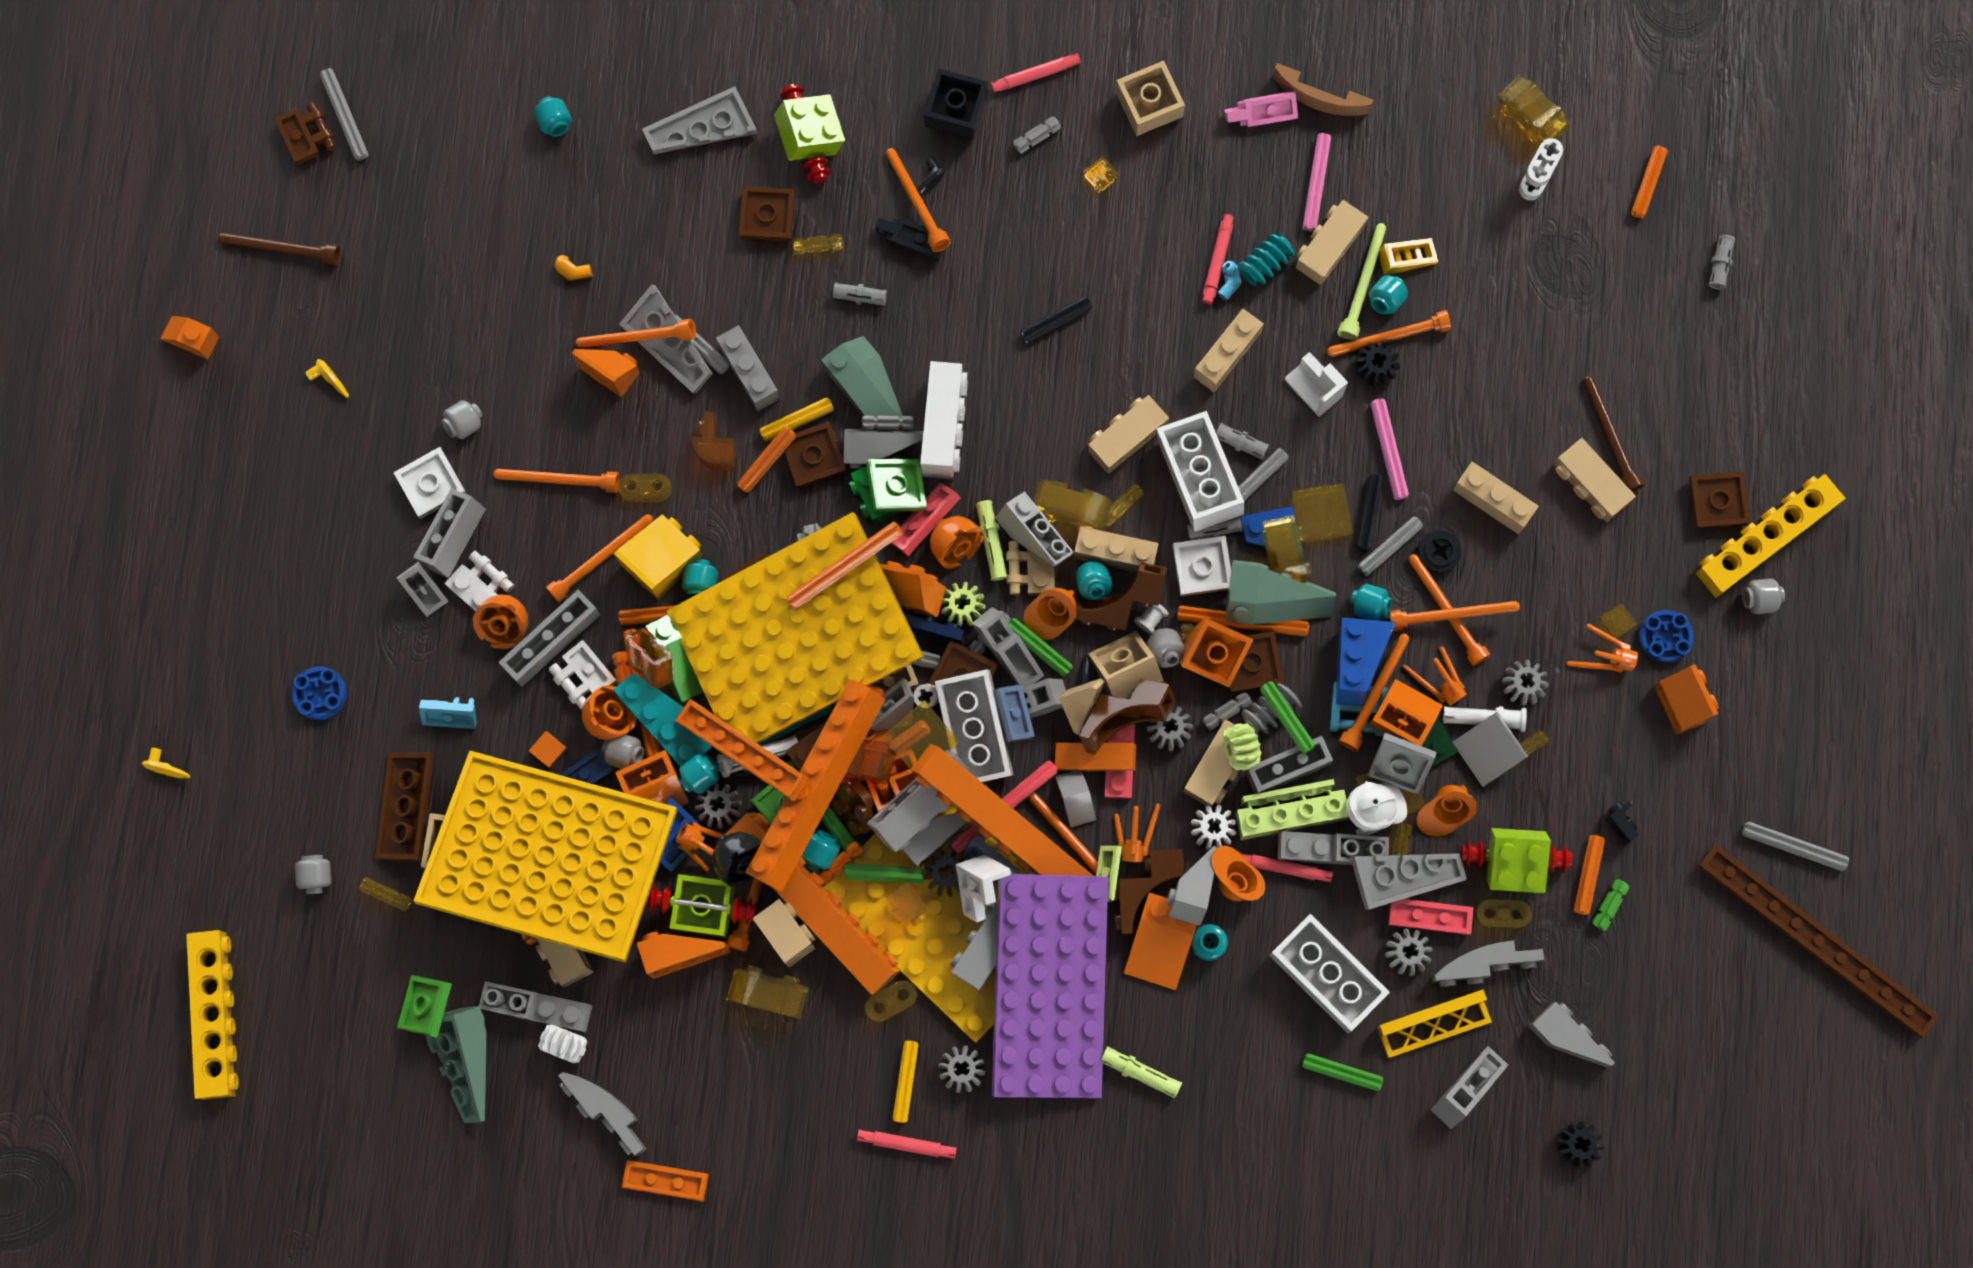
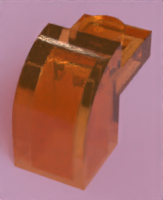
M704 412V420H699V436L703 437H692L693 447L698 458L704 465L712 469L735 470L737 448L735 439L717 438L715 412Z

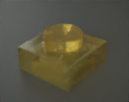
M1622 603L1598 619L1607 633L1615 639H1618L1637 626V623Z

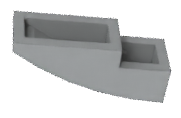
M991 607L971 623L986 646L1017 685H1022V688L1034 684L1044 676L1020 636L1013 632L1000 611Z

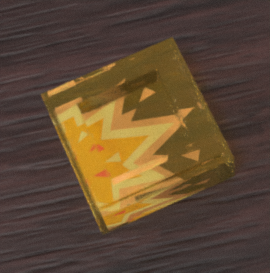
M1104 156L1083 171V175L1099 193L1118 180L1120 176Z

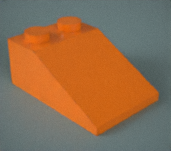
M1149 893L1124 974L1176 990L1197 925L1169 917L1171 905L1166 904L1167 898Z
M658 932L642 936L643 941L637 942L646 974L653 979L731 952L730 947L725 942L658 934Z

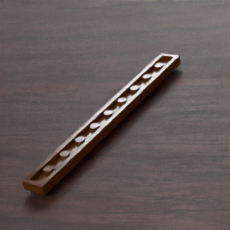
M1717 844L1713 845L1698 865L1701 870L1920 1039L1927 1035L1940 1017Z

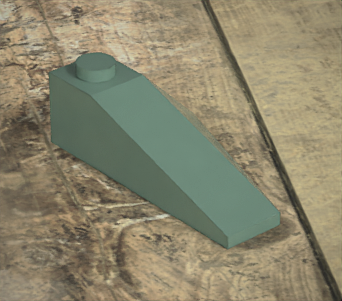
M864 336L842 343L821 359L823 370L862 416H874V418L877 416H899L901 418L903 416L881 357Z
M1233 560L1226 599V622L1254 625L1332 617L1336 593L1310 582L1301 583L1291 579V575L1284 572L1278 574L1268 570V566L1261 563Z
M480 1006L444 1012L438 1037L426 1035L431 1052H437L443 1065L439 1068L442 1076H447L451 1082V1096L464 1123L485 1121L487 1032Z

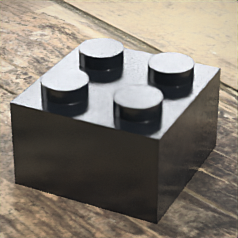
M938 68L924 112L925 127L974 140L988 96V81Z

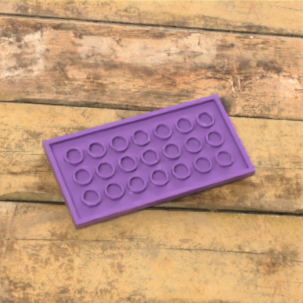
M1011 874L998 879L992 1068L993 1097L1102 1098L1103 1060L1101 1059L1103 1057L1107 876Z

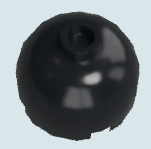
M742 831L730 833L719 838L712 854V866L718 877L730 887L738 886L748 881L752 876L745 872L761 841L754 835Z

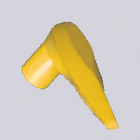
M317 359L316 366L306 371V375L311 381L322 375L340 394L349 398L340 380L323 360Z
M151 748L149 759L142 762L146 769L174 778H190L188 773L174 768L168 763L159 762L161 749Z

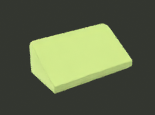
M1122 846L1100 847L1096 876L1108 877L1107 902L1114 901Z

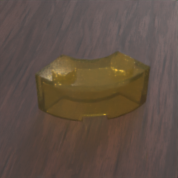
M1517 76L1497 95L1502 105L1500 107L1501 112L1507 118H1512L1526 132L1528 139L1535 144L1538 142L1542 143L1549 138L1558 139L1570 127L1562 109L1548 100L1533 81Z
M1039 480L1033 502L1049 522H1055V520L1068 522L1076 525L1078 530H1080V526L1103 530L1111 499L1085 488L1083 493L1067 489V483Z
M1294 515L1264 521L1263 539L1270 570L1278 574H1282V572L1291 575V579L1301 583L1308 582L1307 578L1312 577L1309 562H1305L1301 541L1305 540L1302 525L1296 524Z
M747 965L746 970L735 968L727 996L728 1001L801 1019L809 987L800 985V979L784 975L783 979L770 977L762 974L763 969Z

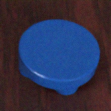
M1661 610L1651 614L1644 620L1639 629L1638 640L1642 651L1648 658L1657 663L1672 664L1680 661L1690 652L1694 641V633L1688 618L1684 614L1671 610Z
M313 667L295 677L292 688V700L296 709L305 717L312 720H326L338 714L343 708L347 699V688L342 677L334 670L327 667Z

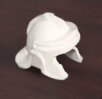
M1366 781L1365 784L1355 788L1347 799L1348 816L1355 826L1360 828L1355 831L1357 835L1366 836L1387 828L1391 824H1399L1407 817V805L1402 792L1398 787L1385 782L1375 784Z

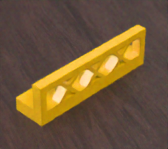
M1484 990L1377 1026L1387 1058L1491 1023L1492 1021L1484 1002L1487 1000ZM1478 1004L1483 1020L1472 1022L1464 1018L1467 1008ZM1463 1009L1460 1016L1453 1013L1455 1011ZM1448 1014L1458 1019L1454 1030L1446 1031L1438 1027L1442 1016ZM1437 1018L1435 1024L1428 1022L1429 1020ZM1461 1021L1468 1024L1459 1028ZM1423 1023L1432 1028L1428 1039L1421 1040L1412 1036L1416 1025ZM1411 1027L1409 1033L1402 1031L1403 1029ZM1436 1030L1442 1033L1433 1037ZM1397 1032L1406 1036L1403 1047L1392 1051L1387 1035ZM1410 1039L1416 1041V1043L1408 1045Z

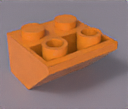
M888 561L887 565L880 564L902 609L909 611V613L938 617L946 587L937 581L938 578L936 576L926 574L924 568L916 565H910L909 568H905L901 564Z
M1696 664L1654 685L1676 735L1700 726L1718 714L1717 700L1712 694H1709L1705 686L1707 684L1706 677L1701 669H1697Z
M1395 679L1369 726L1383 734L1387 733L1422 746L1443 705Z
M665 750L615 772L624 793L663 804L666 803V799L670 796L681 807L690 804L684 788L679 782L680 779L670 756Z

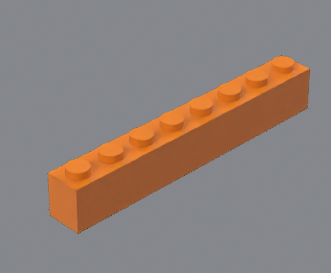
M852 679L849 680L800 770V773L808 777L809 781L795 802L787 797L785 798L745 873L780 892L783 891L886 699L868 686Z
M930 744L911 768V771L917 775L915 778L916 782L926 789L929 787L933 788L937 792L935 797L946 806H949L951 803L958 809L955 812L957 816L967 823L970 820L978 826L975 830L988 840L992 837L998 843L995 847L1007 856L1010 854L1018 859L1015 863L1027 873L1032 870L1036 875L1093 876L939 746Z
M746 813L725 835L742 831L754 835L762 842L769 829V822L760 813ZM801 857L783 891L774 890L786 903H790L805 924L871 995L879 993L901 971L897 966L898 960L890 952L887 951L885 953L878 946L880 941L869 931L867 933L860 926V919L854 913H848L841 906L843 904L842 900L834 892L829 893L824 888L822 878L815 872L810 873L804 866L806 864L805 860Z

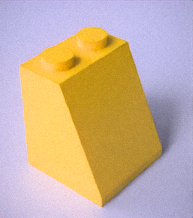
M664 515L654 520L614 553L620 565L658 601L683 577L685 566L694 563L696 559H700L703 556L699 549L702 545L692 535L686 537L680 531L682 526L674 518L671 517L668 520Z

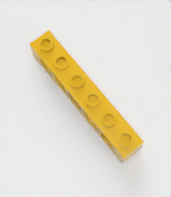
M1826 474L1819 479L1815 476L1811 477L1802 485L1804 488L1802 492L1798 495L1794 491L1781 501L1784 504L1778 510L1774 507L1769 509L1761 516L1763 521L1756 526L1752 522L1740 532L1743 535L1740 539L1735 541L1731 538L1720 547L1723 552L1716 557L1710 554L1699 563L1702 568L1696 575L1715 598L1846 499ZM1810 498L1813 500L1815 508L1808 507L1804 499ZM1784 513L1793 516V524L1785 520ZM1763 530H1771L1774 534V539L1767 538ZM1743 544L1750 545L1753 548L1754 554L1749 555L1745 553ZM1723 560H1728L1732 563V571L1723 567Z
M220 930L188 933L186 935L195 1099L205 1100L235 1096V1090L238 1089L239 1081L237 1073H234L233 1063L237 1061V1050L235 1045L232 1044V1035L235 1034L236 1026L234 1018H231L234 995L229 988V980H232L233 977L232 966L230 963L228 964L231 940L226 932ZM214 953L216 961L211 967H207L206 958L209 954ZM215 980L217 982V989L213 994H209L207 986L211 981ZM216 1007L219 1015L215 1021L211 1022L208 1015L210 1010ZM214 1035H218L220 1038V1044L216 1049H212L210 1046V1040ZM219 1062L222 1070L218 1076L214 1077L211 1069L215 1063Z

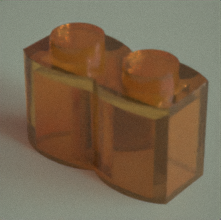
M642 628L627 635L628 663L631 668L643 674L645 682L655 689L673 682L672 654L669 649L657 643L656 637L646 629Z
M863 741L844 778L888 784L896 752L890 749V745L886 742L874 741L873 744H866V741Z

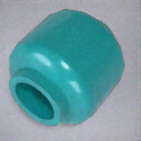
M545 97L539 101L534 110V117L544 134L557 137L569 129L572 117L562 99Z
M1390 275L1382 276L1369 292L1370 304L1380 314H1394L1408 297L1404 281L1399 277Z
M696 559L694 563L686 565L682 579L683 591L691 598L716 585L718 579L717 569L711 566L708 560Z
M1089 561L1081 565L1076 571L1075 580L1080 595L1085 599L1099 600L1110 593L1112 580L1108 568L1103 563Z
M1364 584L1360 587L1359 591L1354 590L1350 605L1354 606L1356 616L1367 620L1380 621L1383 617L1386 618L1392 605V598L1389 597L1386 589Z
M696 754L680 767L679 771L682 778L679 782L687 792L694 791L695 793L703 794L719 780L718 772L720 768L708 754L705 756Z
M821 830L813 833L801 856L806 862L804 866L816 873H819L820 869L828 870L840 851V847L836 843L837 838Z
M1213 924L1199 927L1194 933L1191 942L1194 954L1205 961H1214L1220 958L1228 945L1224 930Z

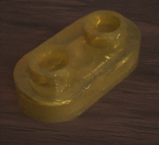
M659 473L628 474L620 480L618 489L621 496L629 502H660L669 498L672 493V484L667 476ZM635 483V489L628 490V484ZM655 483H662L661 489H653Z
M1488 899L1480 903L1476 909L1477 921L1487 928L1520 929L1529 924L1532 918V911L1529 905L1519 900ZM1486 909L1493 911L1494 916L1492 919L1486 918ZM1514 910L1520 912V920H1515L1512 917Z
M898 981L881 990L867 1000L865 1004L867 1016L875 1022H883L908 1009L917 999L916 989L908 981ZM905 990L908 992L909 996L906 1000L898 998L900 991ZM878 1003L884 1005V1011L880 1014L874 1011V1007Z

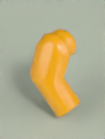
M564 255L558 256L555 260L554 267L556 271L569 281L592 277L590 264L576 267Z

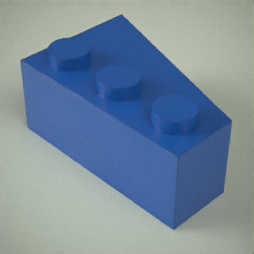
M1342 618L1338 631L1336 704L1363 706L1392 637L1396 622Z

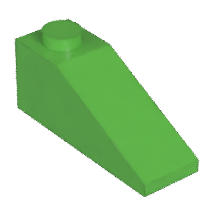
M667 615L646 625L639 637V641L680 704H683L704 691L681 644L682 636Z

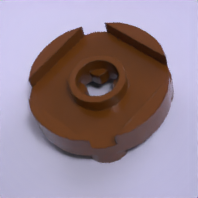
M849 780L839 785L836 791V800L832 802L835 813L842 816L848 825L849 831L854 836L872 830L867 823L876 815H873L871 808L875 803L869 791L861 783H851L852 780Z

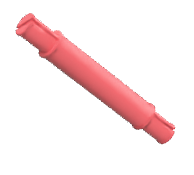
M1078 53L1064 58L1062 56L1056 60L991 82V87L994 93L1067 70L1069 67L1081 64Z
M1224 214L1223 221H1221L1220 228L1218 229L1216 244L1206 283L1204 284L1202 302L1205 304L1213 303V298H1215L1216 291L1218 290L1222 266L1234 225L1232 224L1234 216Z
M1240 853L1256 869L1313 881L1317 879L1331 883L1333 871L1317 869V866Z
M859 1129L857 1141L872 1143L873 1146L937 1158L941 1156L955 1159L957 1147L940 1145L941 1143L877 1131L874 1133Z

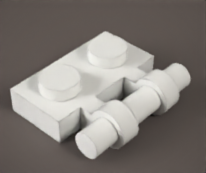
M477 551L472 552L469 556V559L475 564L471 570L462 564L445 582L446 586L475 611L486 599L497 595L496 592L500 588L508 593L514 587V584L508 580L507 574L503 571L499 572L491 565L489 558L485 555L481 556ZM483 572L492 579L488 586L479 579Z
M583 640L562 656L568 664L564 669H561L557 663L548 669L554 676V682L565 689L569 694L568 699L573 704L576 703L581 710L586 700L584 697L589 691L593 693L602 686H613L617 682ZM574 673L583 682L579 687H576L569 679Z

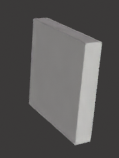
M1498 712L1453 741L1454 746L1482 787L1528 757Z
M1385 733L1368 776L1419 795L1437 752Z

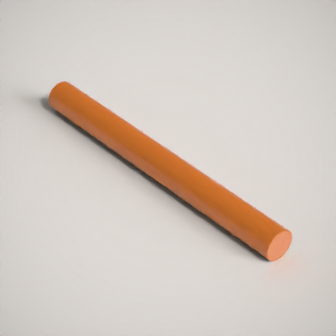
M1036 792L1027 797L1028 801L1086 865L1096 873L1097 859Z

